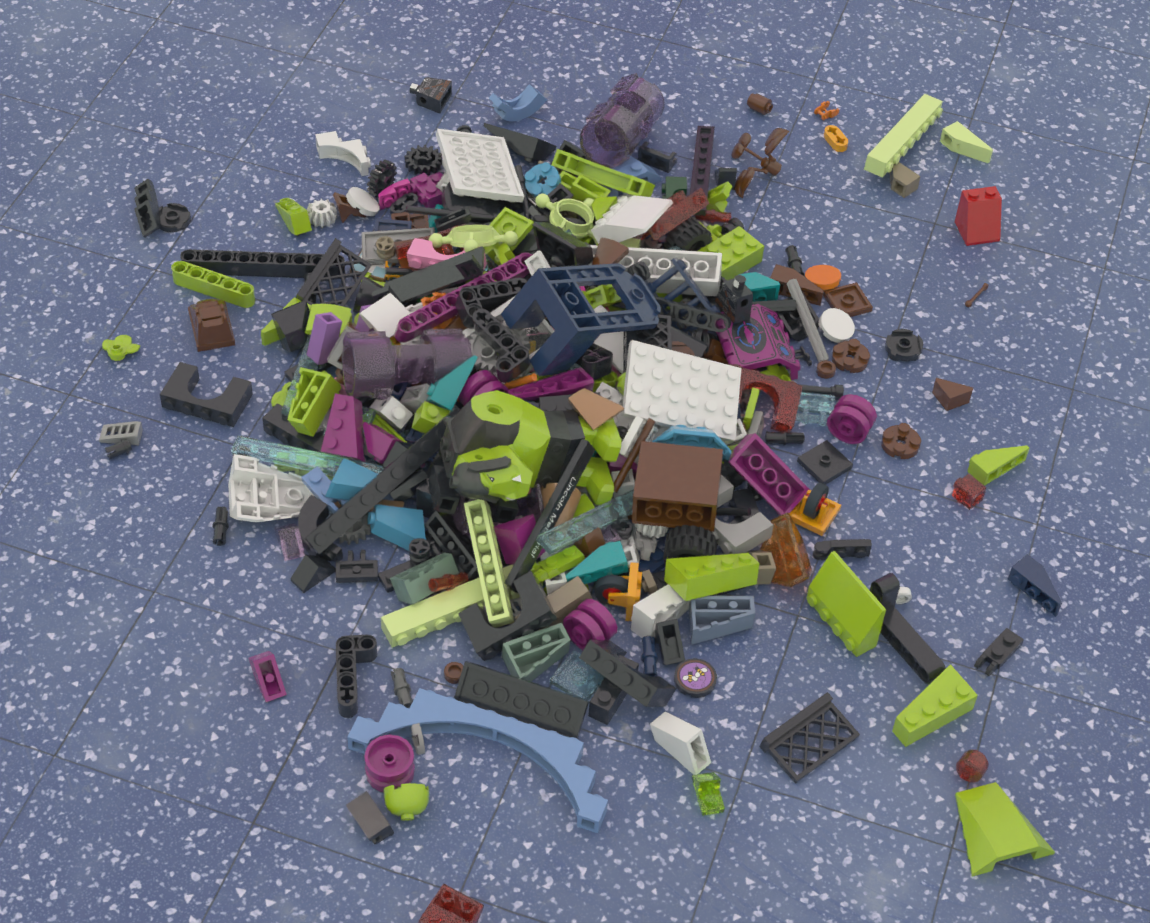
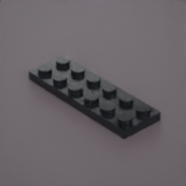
M469 661L464 662L454 696L457 701L466 704L471 703L479 708L492 710L497 714L513 717L518 721L534 724L539 728L556 731L560 735L577 739L589 704L588 700Z

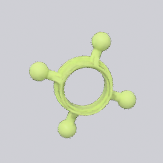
M539 194L536 197L535 202L538 207H546L551 210L549 215L551 224L561 227L563 231L573 234L577 238L590 236L594 239L595 244H598L591 231L594 227V213L591 207L594 199L587 198L584 202L575 199H563L552 203L546 194ZM559 212H574L580 215L586 221V224L572 223L566 220Z
M463 225L454 227L445 237H442L439 233H433L429 237V241H432L434 248H439L442 244H450L455 247H463L464 251L468 252L481 246L494 245L497 242H504L508 246H513L517 243L518 236L514 231H508L504 235H500L489 225Z

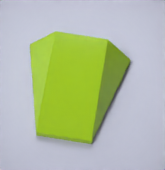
M996 782L955 793L972 877L993 871L995 863L1027 853H1030L1033 860L1055 853Z

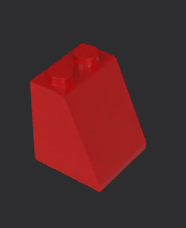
M996 186L962 190L954 222L966 246L1000 241L1002 197Z

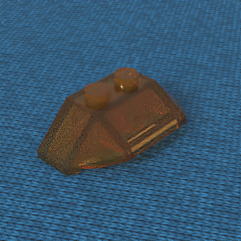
M787 512L770 520L773 524L772 536L762 543L760 550L772 553L776 570L771 583L791 588L809 579L813 571L803 538L790 514Z

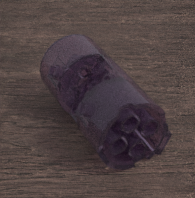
M637 73L622 77L610 90L612 95L607 102L598 104L585 118L587 124L580 133V146L584 155L591 162L608 168L617 167L630 158L640 140L648 137V133L661 118L665 108L663 94L654 83L652 85L645 81V78L638 77Z
M462 329L424 330L420 336V344L392 345L385 331L346 332L343 339L342 372L346 393L348 396L370 397L384 400L391 396L394 385L400 382H408L409 384L421 382V384L427 383L429 386L435 384V382L472 356L470 342L468 338H464L465 334H463Z

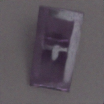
M292 523L274 528L284 561L305 556L297 524Z

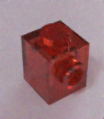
M968 473L963 478L960 477L955 481L952 496L970 510L983 500L987 487Z

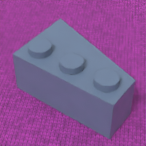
M705 596L690 600L691 645L753 628L755 618L754 596Z

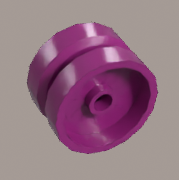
M482 370L466 380L459 394V401L465 406L474 396L496 390L507 393L506 390L509 389L491 371Z
M852 394L844 395L837 401L834 409L828 416V429L834 437L847 444L862 443L876 421V410L863 397Z
M585 599L576 610H573L563 619V626L570 640L582 651L589 640H610L617 633L618 627L612 614L605 606L593 599Z
M390 734L379 736L371 741L366 748L364 759L367 781L372 788L384 793L385 787L394 785V789L401 787V784L411 783L415 773L414 752L410 743L400 736Z

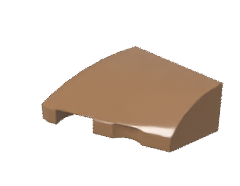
M585 388L568 398V402L593 431L624 410L623 406Z

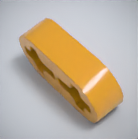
M826 126L824 139L833 150L837 152L846 151L848 147L847 137L837 126Z

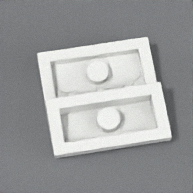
M391 293L359 313L370 330L373 328L383 342L394 336L399 320L410 314Z
M638 416L635 417L621 443L619 453L626 458L646 424L644 419ZM653 426L646 439L647 442H652L659 430L655 426ZM639 454L634 461L636 464H638Z

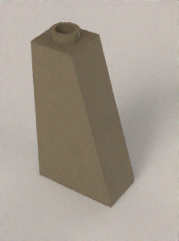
M578 576L547 596L558 619L553 621L551 625L539 630L559 623L563 624V619L573 610H576L585 599H592L589 590Z

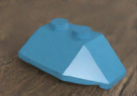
M671 426L652 441L723 449V462L724 460H729L731 456V450L713 430H708L705 427Z

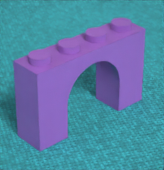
M371 305L361 306L360 313ZM332 312L315 315L307 356L317 364L328 363L327 358L339 339L342 321ZM359 315L356 325L359 332L363 335L377 334L373 328L370 330Z

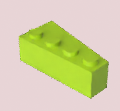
M749 553L666 559L664 581L685 601L757 584L759 562Z

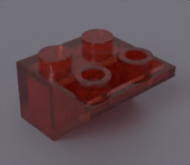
M443 884L420 917L419 923H478L484 905Z

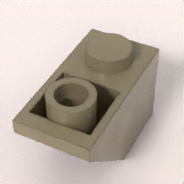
M900 162L897 165L894 164L890 171L891 189L903 198L918 189L920 176Z
M750 550L746 552L759 562L757 584L755 585L771 584L776 570L772 553L764 550Z

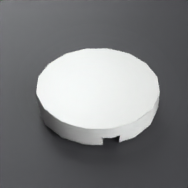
M358 187L349 189L346 198L353 208L357 207L360 209L359 212L361 214L374 216L379 211L378 202L368 192Z
M827 309L819 318V328H822L824 336L833 342L848 341L855 331V326L850 316L840 309Z

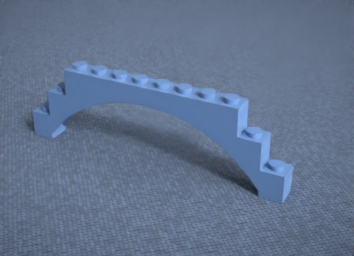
M419 688L410 708H406L402 704L389 702L379 723L371 718L358 716L347 736L348 749L365 754L366 748L371 741L379 736L390 734L402 738L412 737L411 727L413 724L420 723L422 734L458 733L490 739L511 747L529 757L557 782L573 806L577 816V827L598 833L607 813L608 800L598 794H590L595 783L596 771L588 766L579 765L583 755L584 742L574 737L569 738L560 735L556 731H548L534 724L518 721L513 717L497 714L492 710L479 708L471 703L466 704L457 701L453 697L436 694L432 690Z

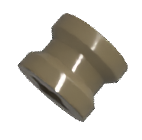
M388 236L377 239L378 257L383 260L391 259L395 255L393 239Z

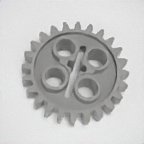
M504 320L502 325L529 350L530 343L525 330L509 329ZM476 332L475 334H470L471 340H467L468 346H466L468 358L473 355L478 357L474 364L475 369L488 370L492 373L497 372L496 351Z

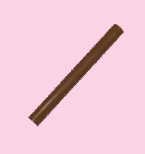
M648 418L613 483L614 492L618 493L640 452L641 441H646L656 422L653 419Z

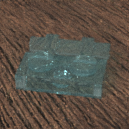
M797 392L795 411H801L803 414L795 413L794 421H802L803 424H808V422L819 423V425L825 426L828 419L826 415H830L834 409L835 396ZM809 412H810V413H819L820 416H818V415H809Z

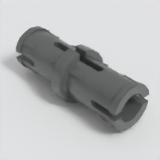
M396 668L391 671V677L394 682V694L398 697L399 704L410 708L413 702L410 684L406 681L404 669Z

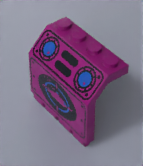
M755 304L751 307L750 320L736 324L731 321V326L728 330L716 332L728 364L741 368V372L781 363L785 365L786 370L790 369L791 380L798 379V371L801 370L798 359L795 360L794 348L789 345L788 333H784L782 319L779 320L776 312L760 304ZM720 319L717 321V325L720 328H725L726 321Z

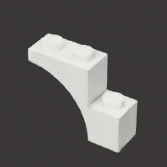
M336 131L315 134L316 148L320 159L334 158L343 160L355 166L361 173V176L369 175L368 168L371 167L370 158L366 157V146H362L360 139L342 142V139L338 138Z

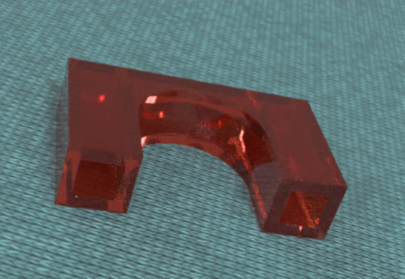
M729 364L741 368L739 404L742 392L753 387L766 392L774 403V413L770 429L783 432V430L790 432L795 424L803 386L798 385L794 381L781 380L774 375L768 376L757 370L742 368L738 364Z

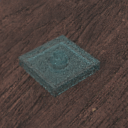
M573 650L552 675L549 683L567 694L589 700L605 677L579 658L581 654Z

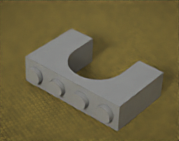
M722 475L717 508L730 501L733 494L734 486ZM761 512L738 524L724 523L716 518L715 530L711 534L715 535L717 544L725 554L746 553L771 538L773 524Z

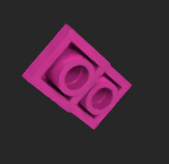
M408 179L396 182L378 194L380 210L390 207L392 203L404 194L411 193L410 181Z

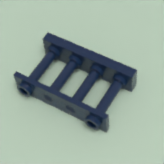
M673 258L671 261L675 266L655 281H644L653 296L659 297L656 293L657 288L680 272L686 281L663 299L672 301L691 287L697 297L687 303V305L696 307L702 302L707 310L721 313L715 304L711 305L686 271L687 265L682 259ZM667 304L662 306V311L665 314L670 313L667 308L669 305ZM682 309L680 312L681 317L687 314L688 311ZM704 314L699 318V321L705 324L707 316ZM671 321V326L680 331L684 330L687 332L690 330L692 332L694 329L697 330L699 328L691 325L687 328H682L678 322Z

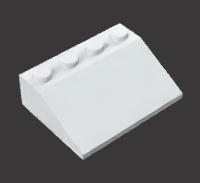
M635 195L629 198L624 196L617 200V204L610 207V211L603 214V218L595 222L596 225L591 231L598 244L601 238L622 242L645 233L673 204V201Z

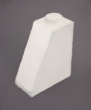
M664 712L650 723L655 741L692 774L698 775L711 764L701 729L667 712Z

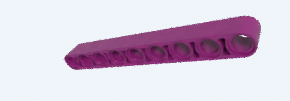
M522 253L400 319L394 332L395 338L402 343L408 342L458 315L455 302L462 288L513 278H524L530 273L525 260L531 257L532 254Z

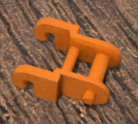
M824 101L821 103V106L815 108L814 114L821 115V119L825 120L829 117L837 116L840 110L838 108L836 110H826L830 102Z

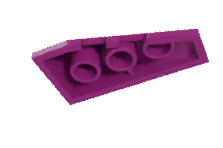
M582 367L506 391L507 394L522 400H540L539 397L572 395L584 388L592 392L594 380Z

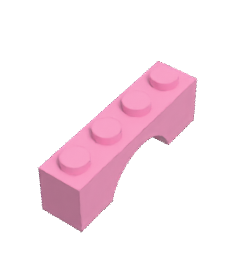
M414 238L407 252L409 267L423 269L463 254L465 251L463 250L455 255H443L434 250L432 241ZM484 253V269H485L487 263H486V256H485V253Z

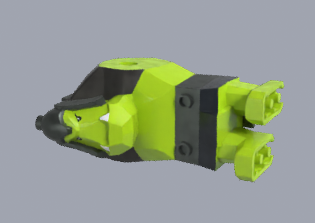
M498 390L474 396L456 416H445L443 418L446 429L444 436L441 438L440 450L446 475L450 478L449 486L454 488L460 495L466 498L497 503L499 498H502L504 501L515 500L527 496L530 488L541 489L542 486L546 488V484L558 483L579 443L584 439L590 442L602 458L591 457L576 486L586 487L595 505L608 506L614 493V484L606 461L616 462L621 450V438L613 418L593 431L582 417L577 416L575 410L542 411L518 397Z

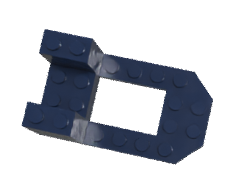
M619 263L538 268L503 310L501 316L509 329L538 327L547 317L555 331L530 359V363L538 376L560 374L569 371L600 334L654 329L659 322L657 317L661 307L642 277L635 273L632 276L625 271L626 267ZM612 284L616 294L621 298L627 310L595 313L579 286Z

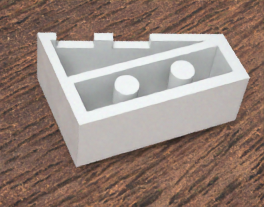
M670 585L664 586L633 605L631 630L641 638L651 636L652 640V637H655L656 623L680 618L689 610L690 600L685 601Z

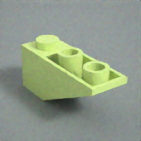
M957 121L943 128L940 142L949 150L985 163H990L993 149Z

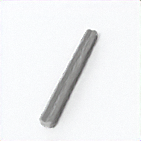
M791 279L787 282V286L792 298L796 302L797 311L818 362L828 360V354L798 281Z

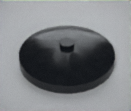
M450 182L442 193L444 210L457 211L468 206L471 213L492 215L493 213L499 214L505 207L508 208L505 200L453 194ZM470 220L468 225H482L489 222Z

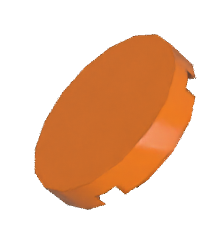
M815 265L806 270L805 278L822 290H829L839 285L841 272L830 265Z

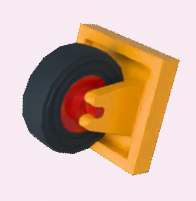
M817 483L812 491L808 490L807 494L787 515V520L823 536L839 513L841 504L827 498L828 486Z
M630 562L629 576H603L597 580L594 588L595 597L600 602L626 607L625 621H632L633 605L640 601L642 572L638 571L639 563Z

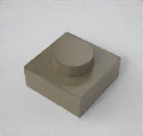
M650 570L643 571L641 586L644 593L648 592L651 595L658 591Z

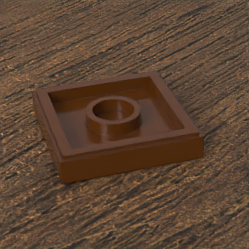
M857 282L825 290L823 293L831 308L840 309L850 317L872 312L873 306Z

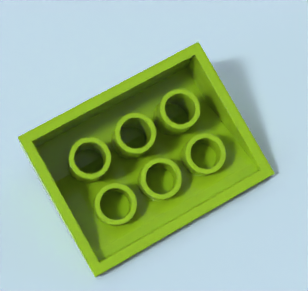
M833 551L809 585L806 599L809 605L817 610L821 619L832 628L833 633L840 637L846 648L858 657L877 646L886 609L841 557Z

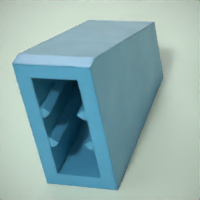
M344 458L330 483L326 497L349 500L376 477L378 473Z
M376 504L373 511L368 514V524L371 525V533L408 551L412 540L417 538L426 540L423 510Z

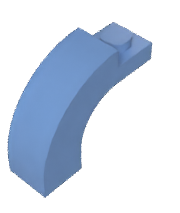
M530 84L518 97L511 100H504L494 93L489 97L493 102L494 110L506 121H519L527 118L538 111L547 101Z

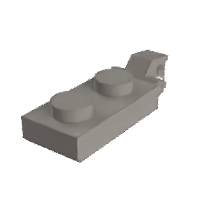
M632 523L635 547L637 550H641V559L649 561L651 552H655L657 545L656 537L652 536L650 538L647 535H643V533L637 531V528L634 526L635 524Z

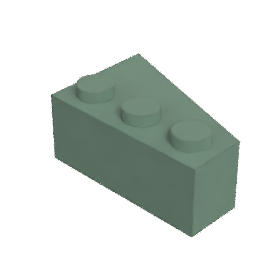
M444 552L391 577L390 580L399 601L415 604L440 588L453 584L460 577L452 554Z
M559 623L503 643L502 658L510 675L531 682L569 653L570 638L563 624Z

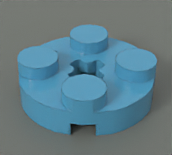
M544 162L526 172L525 186L533 197H537L539 194L548 195L561 183V176L554 166ZM542 178H547L545 184L539 183Z

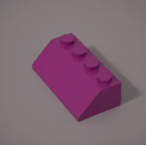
M756 433L746 435L733 449L728 463L783 519L786 518L804 495L807 494V491L810 490Z

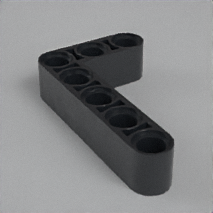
M888 573L873 581L870 587V592L886 609L880 633L923 682L929 683L936 679L946 667L938 655L895 608L900 584L893 573Z

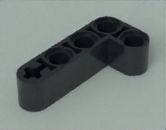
M513 278L462 288L456 299L455 307L463 325L474 329L473 313L476 310L501 306L516 296L527 281L523 278Z
M485 309L476 310L473 313L474 330L501 356L496 362L497 378L503 383H509L529 368V350L491 313Z
M593 343L578 359L576 364L580 365L593 380H597L611 373L613 353Z
M372 635L342 636L336 641L338 711L344 718H351L358 712L356 663H368L377 658V641Z

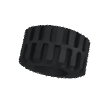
M686 218L671 229L666 237L663 249L698 251L711 243L712 234L696 219Z
M682 525L681 527L677 526L675 529H671L666 535L663 555L664 563L666 564V559L716 555L717 540L715 535L703 527H696V525Z

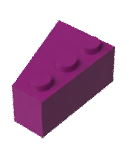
M335 393L321 452L328 456L366 463L363 448L365 443L362 433L363 413L361 401L353 396Z

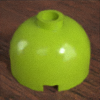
M408 783L401 784V787L394 789V785L385 787V806L393 815L401 816L402 821L414 820V816L421 814L429 803V786L425 787V784Z

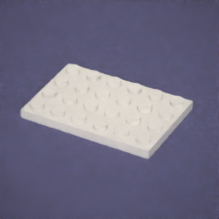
M437 129L436 137L453 194L473 196L475 198H490L492 200H506L509 202H523L524 194L504 137Z
M632 340L629 343L623 396L624 410L621 416L635 419L638 416L646 422L648 418L656 421V425L668 428L676 425H685L688 428L705 427L708 430H713L722 441L733 443L736 438L741 368Z

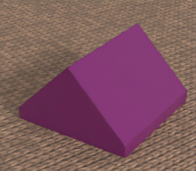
M533 514L494 526V531L506 564L514 565L536 525ZM543 546V548H542V550H541V552H540L538 558H539L543 553L546 552L544 546Z

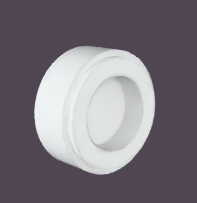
M900 587L896 604L909 602L912 599L911 590L907 587Z

